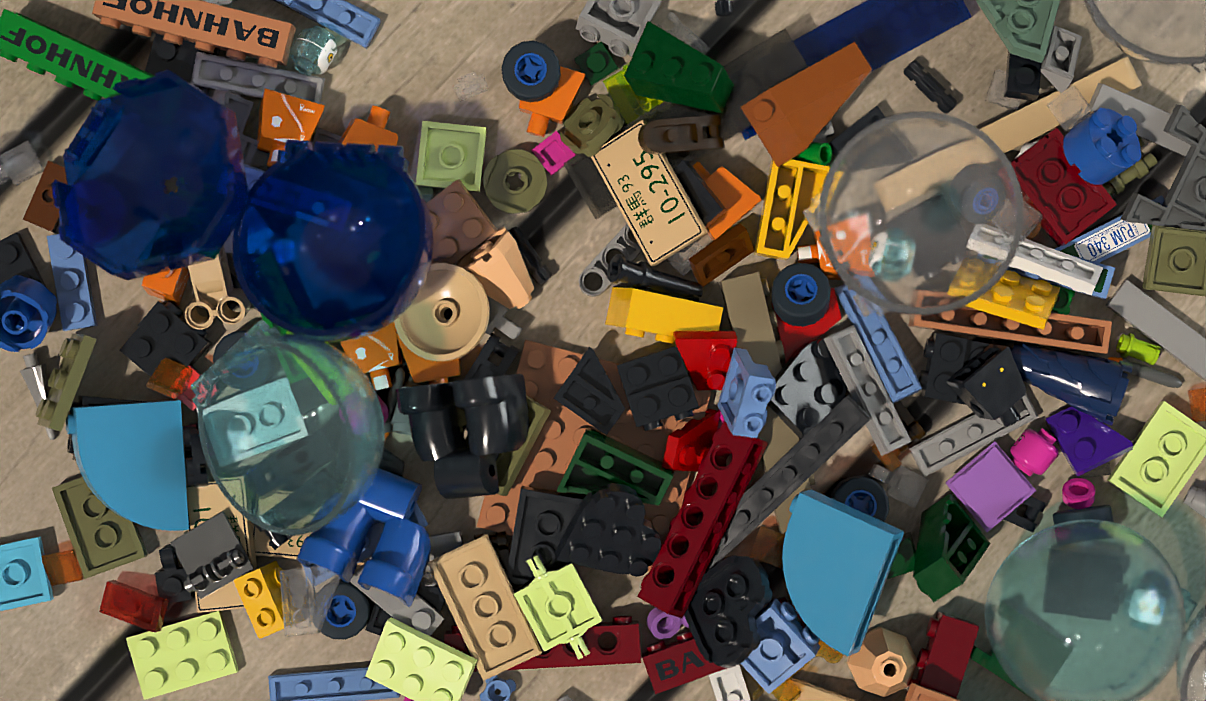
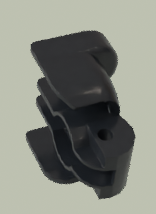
M513 374L396 389L398 410L401 414L408 415L411 437L416 453L423 462L434 461V479L439 493L445 499L488 496L499 493L496 467L498 456L500 453L520 449L528 434L529 416L524 376L522 374ZM466 426L468 433L469 448L466 445L463 429Z

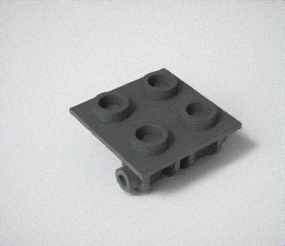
M224 511L170 542L188 575L187 580L184 581V587L188 592H197L200 599L254 569Z

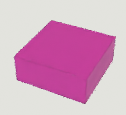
M557 131L531 150L551 177L576 158L575 153L562 142Z

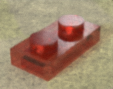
M110 580L106 583L99 612L156 633L162 629L169 600L116 580Z

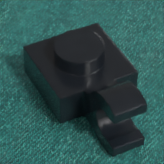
M163 547L159 550L164 570L155 572L160 605L192 600L194 598L193 591L188 592L184 587V581L187 580L188 575L183 567L179 568L178 557L173 547Z

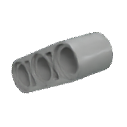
M628 224L619 231L580 274L579 286L585 295L590 297L600 296L612 284L607 276L609 265L606 262V255L608 252L619 250L626 257V260L632 262L642 252L639 244L629 240L628 231L630 227ZM596 273L600 275L603 281L600 289L596 291L586 289L584 279L588 274Z

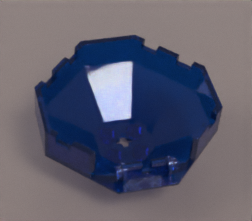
M169 70L157 72L155 77L144 80L135 78L116 83L113 90L121 95L98 100L95 106L91 107L92 111L69 147L64 150L63 160L67 184L58 180H54L52 183L54 204L56 208L60 209L62 226H58L60 240L110 275L125 280H132L214 260L251 203L235 112L186 79ZM176 177V185L179 187L178 191H170L167 195V186L164 184L167 179L173 181Z

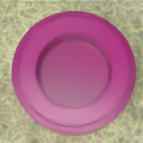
M1083 478L1070 479L1062 487L1063 502L1074 509L1088 508L1095 501V486L1089 480Z

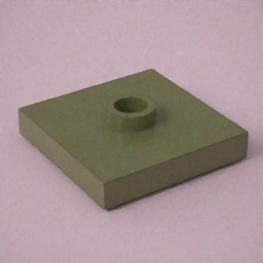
M1152 225L1142 288L1206 297V231Z

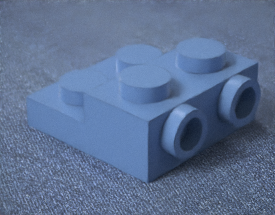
M734 348L718 407L732 435L757 438L767 420L766 407L767 403L774 396L776 380L767 365L754 363L747 349Z
M774 599L755 616L757 632L761 638L760 645L757 649L752 650L743 663H740L768 694L813 659L820 648L818 644L819 638L808 626L803 628L795 619L797 614L794 608L787 602L781 604L777 599Z

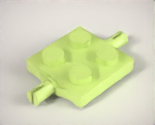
M539 555L533 556L536 565L532 558H529L526 562L535 578L529 585L515 591L514 595L544 652L558 644L570 642L577 655V659L583 658L582 652L587 656L590 654V651L581 636L587 629L602 622V618L572 563H569L557 570L546 571Z

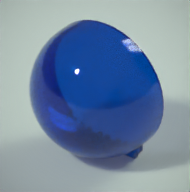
M287 140L285 151L278 150L277 162L255 182L240 208L235 223L232 243L233 261L238 281L249 301L264 317L280 328L306 339L323 342H343L369 336L387 327L398 319L415 301L429 274L433 257L434 235L426 201L417 185L407 174L409 161L403 157V146L379 145L377 152H375L374 144L347 143L344 145L339 142L316 141L312 150L311 141Z

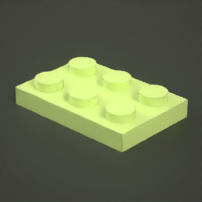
M1165 401L1159 403L1132 442L1133 450L1123 455L1107 479L1111 484L1162 518L1206 456V429Z
M213 611L126 638L144 700L239 671L222 611Z
M391 617L386 621L365 677L413 701H461L477 659Z

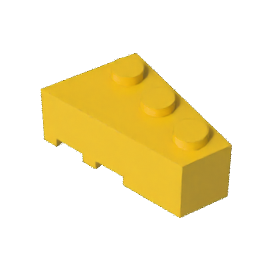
M773 159L771 160L754 255L785 261L789 259L838 168L797 160H789L782 166L777 167Z
M612 287L605 325L625 328L626 335L644 338L645 333L655 334L656 341L674 344V331H719L723 307L634 288Z

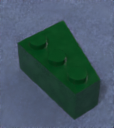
M650 21L646 23L624 74L625 79L637 96L723 113L734 86L723 65Z
M587 427L556 492L588 494L592 491L593 495L599 490L608 489V484L610 483L625 484L636 490L638 497L643 503L660 505L673 479L675 470L663 468L662 462Z
M951 493L924 510L921 514L913 578L916 580L919 589L928 595L933 603L965 582L991 544Z

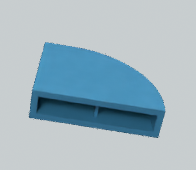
M181 400L70 407V414L67 415L65 420L67 434H72L74 455L78 468L93 494L111 511L131 522L157 530H189Z
M812 489L799 492L793 498L789 511L792 514L783 544V572L786 586L795 609L809 629L831 648L846 656H850L861 649L905 531Z

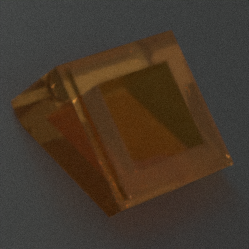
M164 358L148 380L146 386L175 399L187 390L193 370L173 360Z
M74 549L41 556L51 586L84 580Z

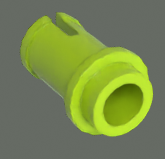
M1132 333L1128 335L1122 334L1116 345V352L1120 353L1121 357L1126 358L1130 356L1152 366L1156 363L1160 354V346L1139 340Z

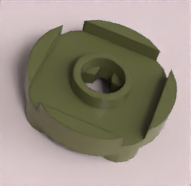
M599 94L597 96L600 99L594 101L586 98L579 102L566 116L563 122L566 130L564 135L561 133L560 137L562 142L573 153H584L587 157L596 155L600 151L601 146L622 128L624 120L620 117V109L609 96Z
M512 149L495 156L486 166L483 175L486 196L493 206L508 214L530 212L540 204L547 191L548 181L545 168L535 155L525 150ZM516 173L521 174V181L525 182L522 188L517 187L515 191L510 190V184L506 182L507 177H514Z

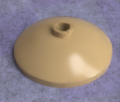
M435 263L418 269L404 281L395 299L393 316L397 333L410 351L427 360L445 362L463 357L478 345L488 326L490 308L485 289L472 273L457 265ZM450 308L452 310V317L446 320L444 312Z

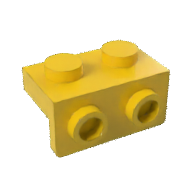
M277 560L234 580V584L258 638H263L285 629L302 619L299 613V604L292 597L287 586L286 574L279 567Z

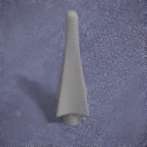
M36 353L23 356L26 368L20 370V373L38 408L41 400H47L49 395L46 363L39 365ZM46 428L49 439H56L55 430Z

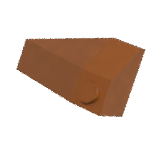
M853 42L766 90L741 106V109L776 166L780 167L804 152L811 145L814 138L831 121L843 103L850 98L870 74L872 68L857 44Z

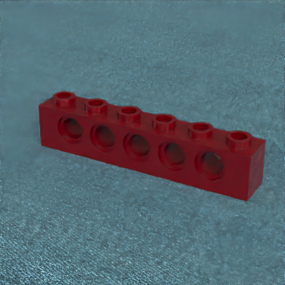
M725 421L715 432L711 448L707 456L700 462L698 474L692 486L687 489L683 505L678 515L672 519L669 527L670 531L661 545V549L650 572L643 578L641 590L637 596L666 614L683 618L768 445V442L758 437L751 438L732 435ZM732 454V461L726 466V460ZM716 483H718V489L716 493L712 495V488ZM703 512V520L698 525V517ZM686 542H689V548L687 552L684 554V545L686 544ZM674 570V579L670 583L669 576Z
M614 616L613 622H601L590 627L582 635L590 654L585 656L582 652L583 658L577 659L574 650L570 649L566 643L558 644L548 651L508 670L641 663L639 621H632V616ZM452 625V630L446 631L444 634V643L471 656L458 626ZM604 632H611L616 636L617 642L611 648H604L598 642L599 636ZM476 665L473 672H479Z

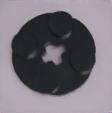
M202 422L189 423V425L183 426L185 455H192L186 457L188 486L195 485V488L208 487Z

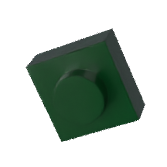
M602 42L574 58L581 72L586 75V79L591 87L619 70Z

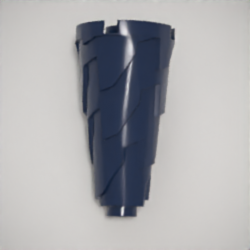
M1019 342V344L1014 343L1013 348L1008 346L1024 382L1040 388L1048 395L1066 402L1078 411L1097 418V421L1112 426L1114 423L1112 416H1117L1130 380L1127 378L1128 374L1123 371L1132 373L1133 364L1121 360L1116 362L1097 356L1050 350Z

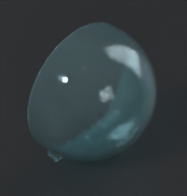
M259 320L226 351V354H223L191 384V389L195 394L192 400L198 408L200 441L210 472L228 501L244 517L259 527L281 535L294 536L312 533L335 522L348 513L363 498L373 483L380 467L385 444V425L382 408L376 391L361 368L349 356L328 343L304 335L279 333L276 327L270 328L265 321Z
M1075 520L1056 524L1039 531L1023 541L1008 555L997 570L987 594L985 626L993 653L1004 672L1018 688L1036 701H1140L1154 691L1173 668L1184 641L1186 623L1198 604L1190 599L1191 595L1187 590L1181 588L1167 559L1146 537L1131 528L1109 521Z

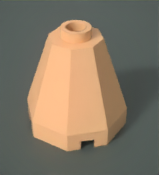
M504 226L499 228L498 232L483 242L476 250L474 249L456 264L472 273L480 281L487 296L508 309L513 307L520 309L528 304L533 297L531 293L534 290V286L516 240Z
M879 626L866 633L860 651L848 656L846 663L858 688L881 697H886L909 686L917 659L905 635ZM890 663L888 668H884L886 664Z

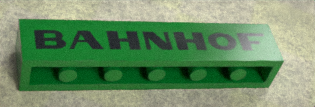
M4 9L0 17L1 57L13 62H17L18 58L28 62L27 69L41 75H45L46 71L56 75L55 82L69 88H73L74 84L84 88L83 94L100 102L104 97L113 102L111 105L113 109L129 115L132 110L141 115L140 121L155 128H158L159 124L171 126L185 94V89L18 12Z

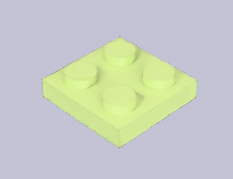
M422 121L416 186L445 189L454 181L460 179L468 191L481 192L487 127Z

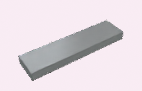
M197 52L191 85L262 99L264 90L269 89L320 104L325 78L278 68L272 69L259 64Z
M1098 83L1085 112L1086 114L1090 115L1099 108L1114 110L1122 116L1128 115L1137 124V136L1186 157L1191 145L1163 131L1171 116L1170 113L1105 84Z
M1124 280L1105 306L1206 381V339L1130 281Z
M852 325L826 337L824 341L852 398L872 418L866 423V426L881 456L911 442L855 326Z
M1027 394L1014 404L1021 418L1013 425L1004 426L1000 418L989 420L980 418L974 413L909 447L908 449L923 477L1039 418Z

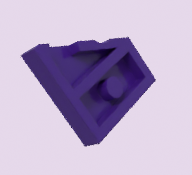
M1072 406L1046 418L1047 427L1057 439V444L1077 477L1133 450V444L1130 440L1104 423L1097 421L1093 416L1078 411Z

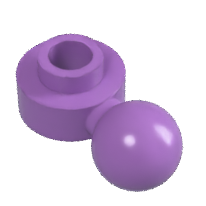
M656 607L650 611L646 620L648 629L658 639H668L674 636L681 625L689 628L685 616L680 618L669 615Z

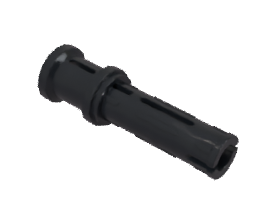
M615 255L608 267L607 276L608 280L612 283L623 282L632 285L634 289L644 290L649 288L695 302H699L698 297L703 295V286L699 282L654 270L644 261L636 263L626 260L624 255Z

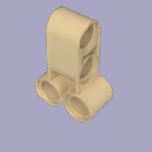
M212 230L185 235L183 240L184 251L195 298L185 311L187 323L192 328L199 330L208 328L217 316L226 324L234 325L239 323L250 310L251 298L245 290L233 287L220 231ZM233 300L237 302L241 307V311H232L228 307L227 301ZM196 306L205 307L209 312V317L199 315Z

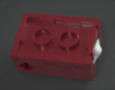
M1055 128L1038 141L1024 144L1016 158L1004 166L1002 171L1013 182L1015 193L1059 247L1066 245L1117 204L1102 185L1091 184L1083 180L1078 175L1081 171L1075 163L1070 166L1064 154V136L1058 128Z

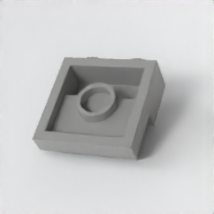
M588 0L579 15L575 29L580 31L581 37L586 41L594 43L599 40L609 45V50L616 56L625 57L627 54L632 57L647 21H652L662 0Z

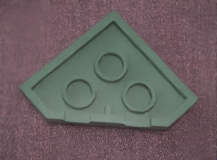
M976 0L1010 54L1040 63L1043 62L1060 0Z

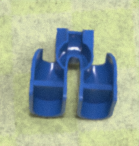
M371 466L360 484L355 500L337 495L327 504L312 534L305 538L297 560L309 569L315 564L330 570L343 581L349 583L366 544L364 540L370 527L375 521L385 523L372 558L366 561L357 583L366 590H369L371 586L399 598L405 606L411 607L427 568L431 551L428 531L424 527L409 521L421 493L422 484Z

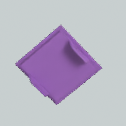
M995 441L945 482L986 532L990 531L1036 492L1035 488Z

